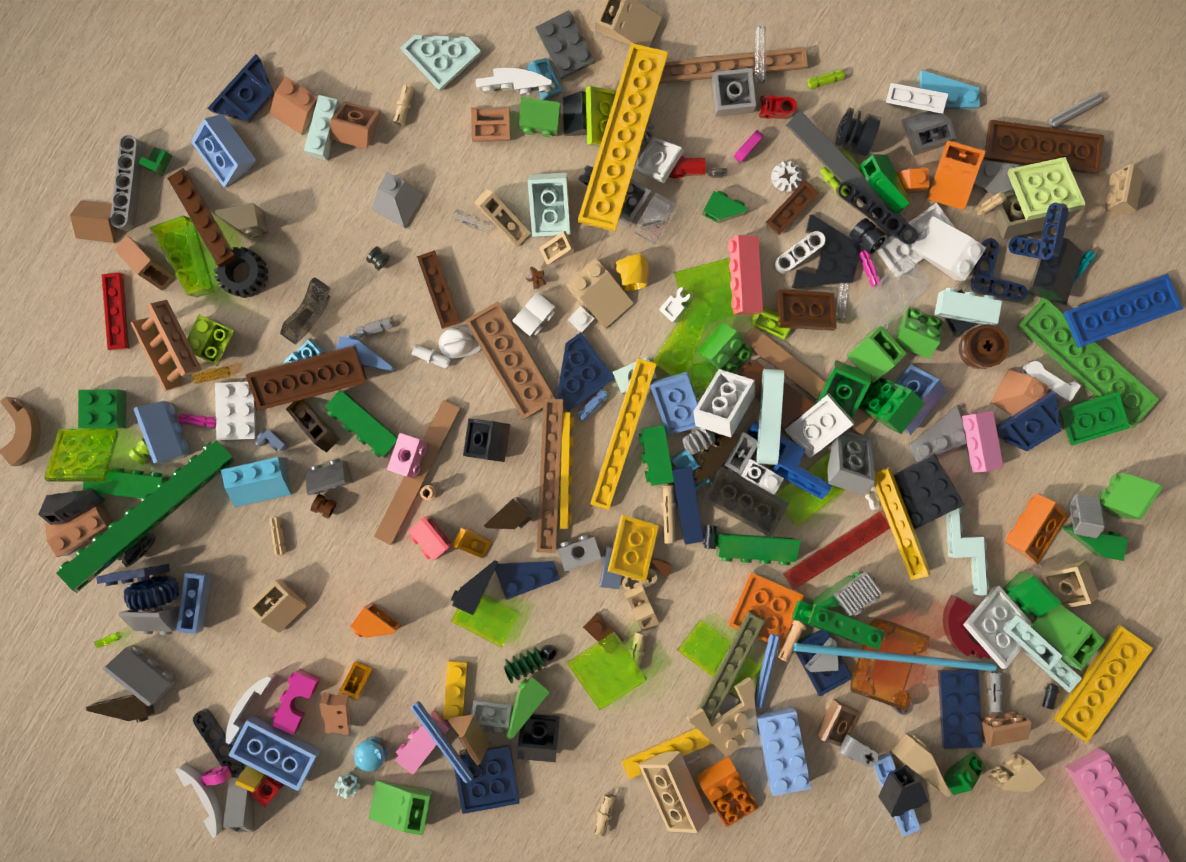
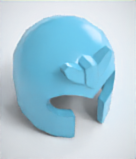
M369 737L356 747L354 761L357 767L361 770L372 772L382 766L388 755V747L383 750V746L377 744L382 738Z

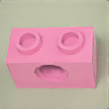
M399 433L387 470L415 479L420 471L422 457L427 451V442ZM411 452V458L407 461V455Z

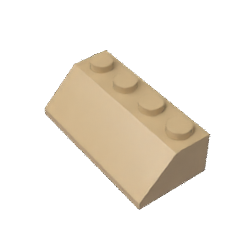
M664 752L641 762L639 767L667 830L670 832L698 833L710 818L681 752Z

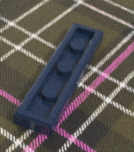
M692 467L672 469L684 544L704 542Z

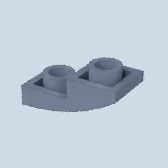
M606 546L599 584L603 588L619 589L622 575L608 572L613 547Z

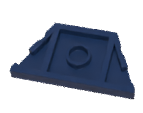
M257 54L251 58L207 108L209 111L250 122L272 98L274 91L261 59Z
M1051 391L996 425L998 437L1004 439L1008 444L1016 445L1024 451H1029L1061 432L1055 391Z

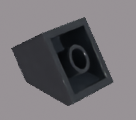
M468 418L463 456L505 462L510 424Z
M532 714L519 730L517 759L556 762L560 716Z

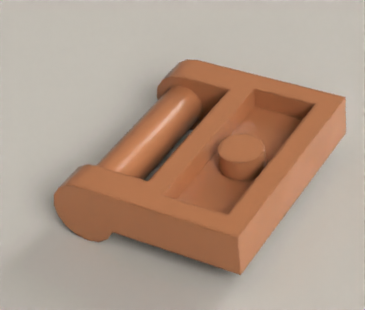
M506 106L503 109H477V107H471L472 142L510 141V107ZM504 116V120L478 121V117Z

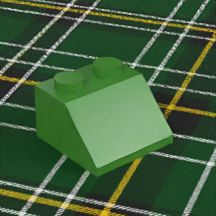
M521 97L520 131L528 135L540 133L548 138L558 136L561 118L560 102Z

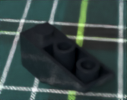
M94 489L46 495L38 515L50 525L63 524L104 503L105 499Z

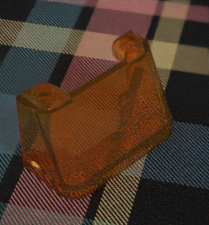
M874 618L869 625L885 631L880 649L877 650L863 644L861 650L907 655L922 654L929 647L930 636L891 621ZM858 658L850 689L853 693L907 712L912 698L905 688L913 663Z

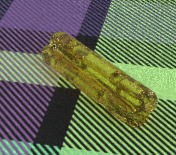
M221 367L220 369L202 371V373H193V383L198 384L203 383V381L208 382L221 379V377H230V368Z

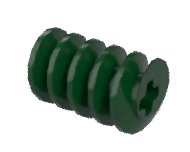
M536 646L533 647L534 653H531L528 649L526 650L527 656L520 652V659L512 656V663L505 659L504 670L511 684L514 682L513 677L518 681L521 679L520 673L523 677H527L528 671L534 674L535 668L538 671L542 670V665L547 668L546 662Z

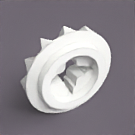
M783 161L773 169L771 175L772 183L780 191H793L802 181V172L798 165L793 164L791 161ZM785 170L788 174H794L789 178V182L786 178H781L785 174Z

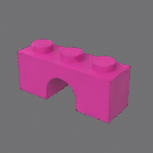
M302 669L297 670L295 673L292 672L288 679L289 688L287 691L284 690L280 698L282 704L280 708L275 710L272 719H274L272 726L294 735L299 730L305 716L304 712L296 708L295 698L302 696L310 699L314 695L321 678Z

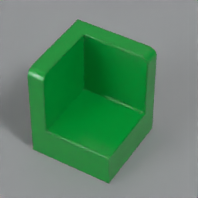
M154 147L149 158L141 157L139 164L163 176L172 155L165 150Z

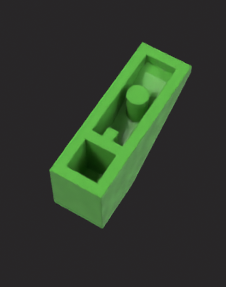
M533 677L528 680L525 678L518 686L520 690L516 695L507 733L509 739H512L550 693Z

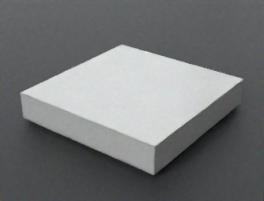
M652 137L637 161L634 170L664 183L684 150L682 147Z

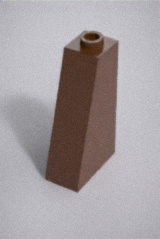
M757 361L753 364L748 362L741 368L743 372L739 375L754 380L755 396L761 401L763 369L766 368ZM785 382L783 386L781 429L814 405L812 401Z

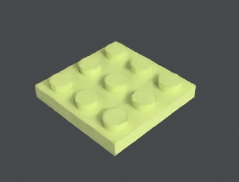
M1066 157L1008 170V177L1026 221L1046 217L1048 207L1055 202L1066 204L1068 212L1084 209L1086 205Z

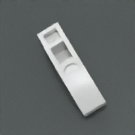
M517 68L493 69L494 77L476 79V87L483 91V93L494 92V89L500 88L501 90H511L514 87L516 92L525 96L531 95L534 91L547 93L550 92V89L556 88L550 79L535 72Z

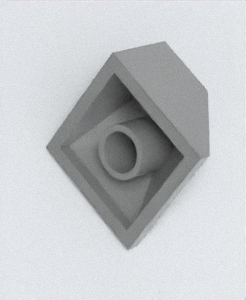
M387 172L377 189L372 210L406 228L424 195L403 180Z

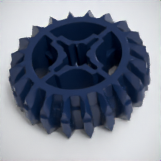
M166 575L134 582L124 589V602L132 610L158 608L159 606L166 605V603H171L179 596V585L176 578Z

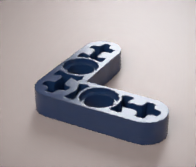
M1052 203L1047 210L1041 240L1013 237L1008 244L1009 251L1013 254L1043 260L1057 259L1060 254L1067 222L1068 206L1064 203ZM1055 226L1057 230L1056 235L1052 237L1051 229ZM1035 243L1037 249L1035 253H1032L1031 246ZM1017 244L1024 245V248L1017 247Z
M993 238L984 240L981 245L985 247L990 243V247L993 250L988 252V248H986L975 264L971 289L978 294L990 295L1011 302L1024 300L1028 295V290L1024 285L993 278L999 244ZM982 261L989 263L988 271L981 269L980 263ZM982 280V284L991 285L990 287L984 286L979 289V285H977V282ZM996 284L1003 286L1004 291L1002 294L995 292L994 287ZM1019 289V293H1021V296L1016 297L1017 295L1015 293H1008V291H1015Z

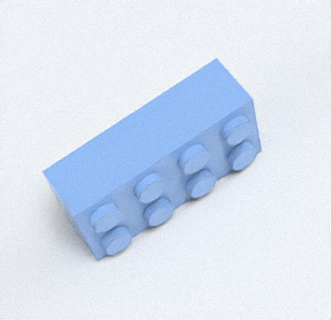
M789 707L756 714L763 759L772 795L777 796L811 789L795 709Z
M252 716L246 720L228 756L299 791L305 784L321 750Z

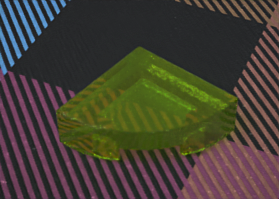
M120 632L94 641L96 648H101L120 640L122 637Z

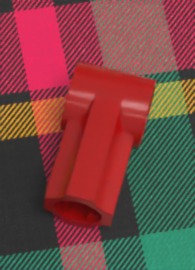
M681 156L668 177L683 178L685 176L705 175V158H685V156Z

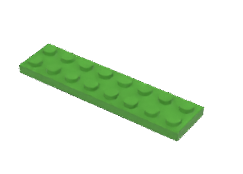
M1041 298L1017 325L1023 333L1095 397L1118 391L1130 428H1134L1159 400L1096 342L1078 348L1064 314L1047 299Z

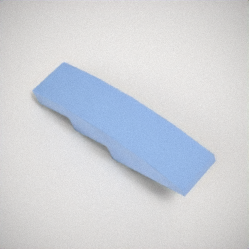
M889 753L879 756L877 764L873 766L881 787H883L889 772L896 769ZM914 809L905 812L901 816L894 817L903 837L921 830Z

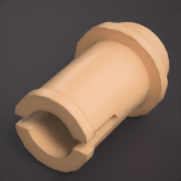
M431 485L424 486L420 491V495L425 500H432L436 496V489ZM427 489L430 491L429 496L426 495Z

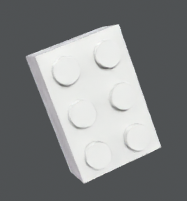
M719 369L694 410L695 425L732 437L755 396L754 380Z

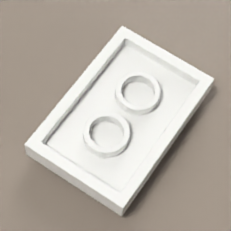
M248 382L215 383L216 440L257 439L256 402Z
M828 393L784 430L795 443L805 448L804 453L811 458L855 422Z

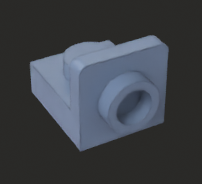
M272 429L263 430L257 436L258 440L255 442L256 445L263 446L269 440L268 444L276 451L278 449L285 451L289 446Z

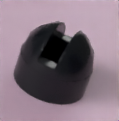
M550 644L544 645L541 649V655L547 661H552L558 653V649Z

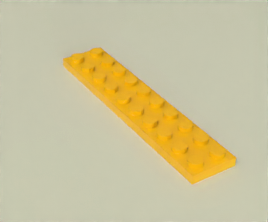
M631 43L578 217L579 223L616 232L668 58L667 51Z

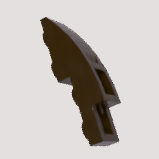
M718 434L714 445L717 447L710 445L708 449L703 450L700 458L703 462L701 467H697L694 473L696 478L694 484L699 485L719 469L735 447L739 438L738 435L733 434L732 437Z

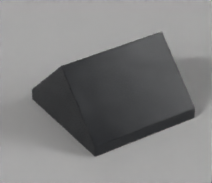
M584 91L563 97L564 136L587 135L586 92Z

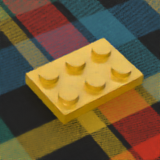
M622 515L608 572L645 582L659 525Z

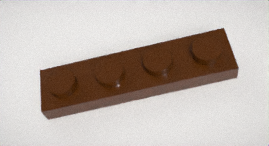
M436 251L417 256L441 328L445 329L461 323Z

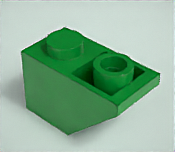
M713 191L702 215L716 223H721L743 216L748 208L740 200L735 199L733 201L729 199L728 195L722 191Z
M973 751L951 766L943 780L953 795L973 790L985 766Z

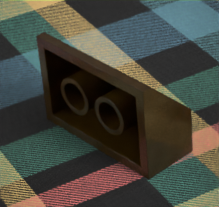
M514 497L484 526L489 529H516L517 527L521 529L531 520L529 516L532 512L518 497Z

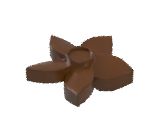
M530 267V275L525 279L529 282L533 281L534 290L539 284L546 285L545 280L541 278L544 276V270L538 271L536 268Z

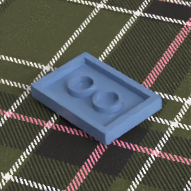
M688 372L650 383L667 435L698 427L695 425L694 410L698 402Z

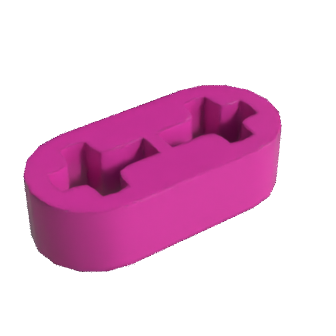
M756 130L733 157L741 163L760 143L764 135Z
M228 766L212 768L201 775L205 786L217 785L232 777Z

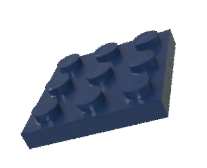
M510 744L487 748L483 760L478 766L468 752L458 754L473 774V779L465 783L455 770L462 814L520 804Z

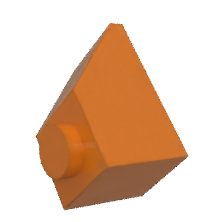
M928 168L907 169L896 172L906 193L924 192L930 187Z

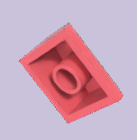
M430 515L423 517L409 530L411 533L410 538L416 545L419 543L422 546V553L427 559L431 558L434 561L452 546V542Z

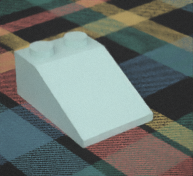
M567 173L529 175L528 191L532 237L555 236L563 231L570 235Z

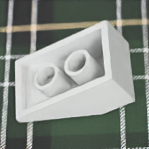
M932 216L911 249L952 279L965 281L986 247L972 237Z

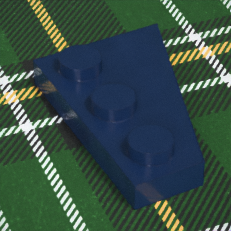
M554 561L498 563L495 569L506 600L560 580Z
M169 564L110 573L97 576L96 580L97 584L106 583V586L117 585L119 580H121L122 584L134 582V578H137L138 581L149 580L150 575L169 572L170 566Z

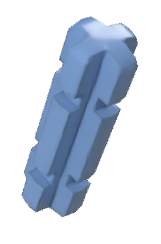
M603 389L599 390L596 394L597 396H594L584 406V410L581 409L577 413L580 420L585 422L589 418L588 415H592L602 405L601 402L607 400L609 395Z

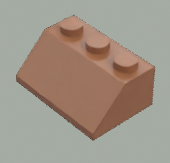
M100 504L67 523L50 525L48 522L45 523L46 541L56 557L67 556L91 541L98 534L107 531L109 525L114 521L104 505Z

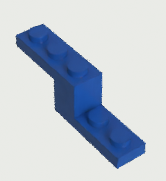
M755 421L746 433L758 440L759 423ZM780 434L778 464L774 465L771 471L814 496L823 499L830 492L832 485L812 475L807 470L798 467L805 448Z

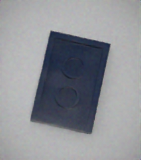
M819 629L802 638L797 643L823 646L831 636L828 632ZM795 651L819 696L853 679L842 656L838 655L839 671L810 672L805 665L816 653Z

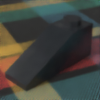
M494 560L460 587L459 591L455 590L451 597V601H453L452 606L474 615L497 567L498 561Z

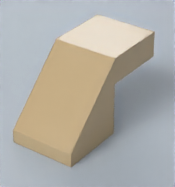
M642 585L624 593L641 631L659 624Z

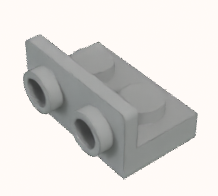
M473 700L471 715L475 716L484 732L485 730H491L494 734L502 735L504 732H508L512 705Z

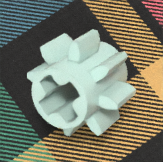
M350 773L344 777L340 775L334 788L338 789L337 796L340 795L345 799L350 796L355 797L360 787V784L356 783L358 777H354Z

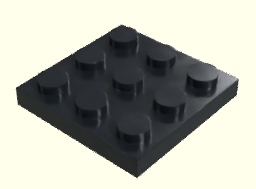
M935 453L893 474L914 530L965 504Z

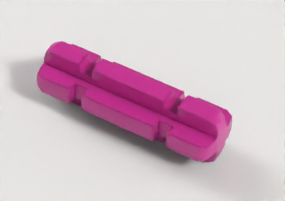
M865 250L861 251L859 257L861 261L863 260L862 265L867 277L870 278V285L874 287L881 284L882 281L880 276H877L878 271L874 261L870 259L871 254H868Z
M189 414L179 415L178 422L180 424L216 427V417L207 418V416H189Z

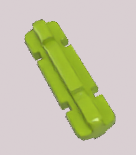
M839 69L834 73L829 72L818 75L817 78L811 77L807 80V85L809 89H814L818 85L821 87L832 84L834 81L839 82L844 80L845 74L842 69Z

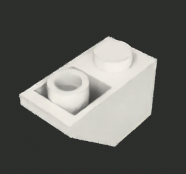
M751 459L741 474V477L772 495H775L784 479Z

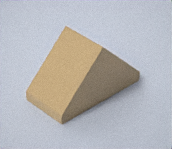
M563 231L540 247L547 265L574 254V248L566 231Z

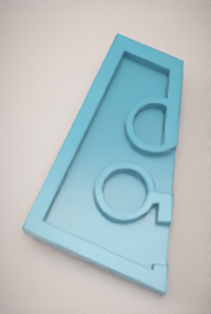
M923 70L920 72V89L949 94L945 110L978 109L980 107L979 87Z

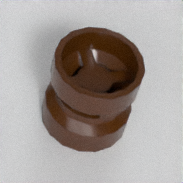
M318 494L311 505L310 511L314 513L319 512L324 518L329 519L336 508L337 502L332 499L327 500L324 495Z

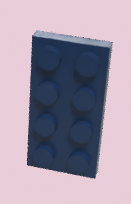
M977 669L938 670L942 748L983 747L979 671Z

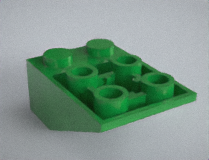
M880 377L877 381L870 384L858 408L887 428L902 434L925 403L913 390Z

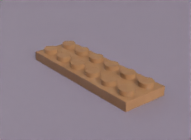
M498 301L465 320L523 420L543 408L544 398L555 399Z

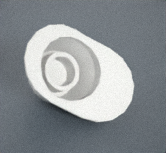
M468 325L445 331L439 340L441 352L451 359L473 355L481 350Z

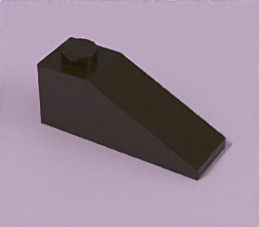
M304 399L294 401L286 408L313 444L326 453L340 440L332 428Z
M133 694L93 703L86 707V711L125 721L136 720L137 723L148 720V716L155 713L153 704L148 707Z

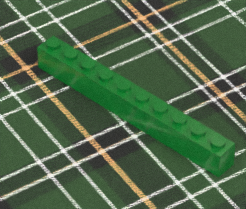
M217 440L213 443L209 442L203 448V452L192 456L188 460L186 466L176 469L168 481L164 480L159 483L156 491L152 494H146L140 500L141 503L139 505L129 508L122 519L112 522L104 534H98L92 539L93 543L87 548L83 547L78 550L75 558L60 565L59 571L56 574L72 591L78 593L215 478L221 470L234 462L233 456Z

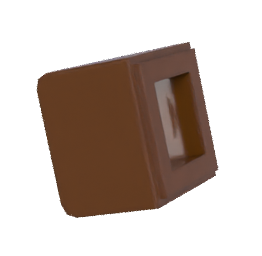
M653 557L651 560L653 564L668 578L671 563Z

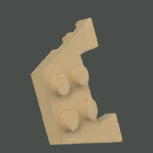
M749 677L734 686L741 703L711 723L702 708L686 717L726 757L758 737L753 681Z

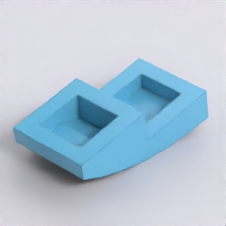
M684 449L672 457L671 461L676 468L691 466L695 483L694 473L697 467L700 466L692 455ZM707 478L705 481H703V482L700 483L699 485L694 484V485H695V491H697L698 489H700L701 487H703L705 484H707L708 482H710L709 479Z

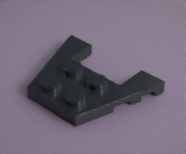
M810 214L805 233L819 231L824 234L825 243L821 249L816 274L796 270L792 287L853 283L862 246Z

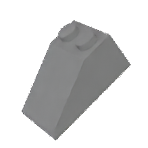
M846 430V432H843L833 440L827 469L828 484L861 495L866 493L875 482L870 438Z
M159 606L158 608L145 610L128 609L119 612V617L134 631H141V634H153V631H160L161 635H170L173 631L177 630L180 606Z

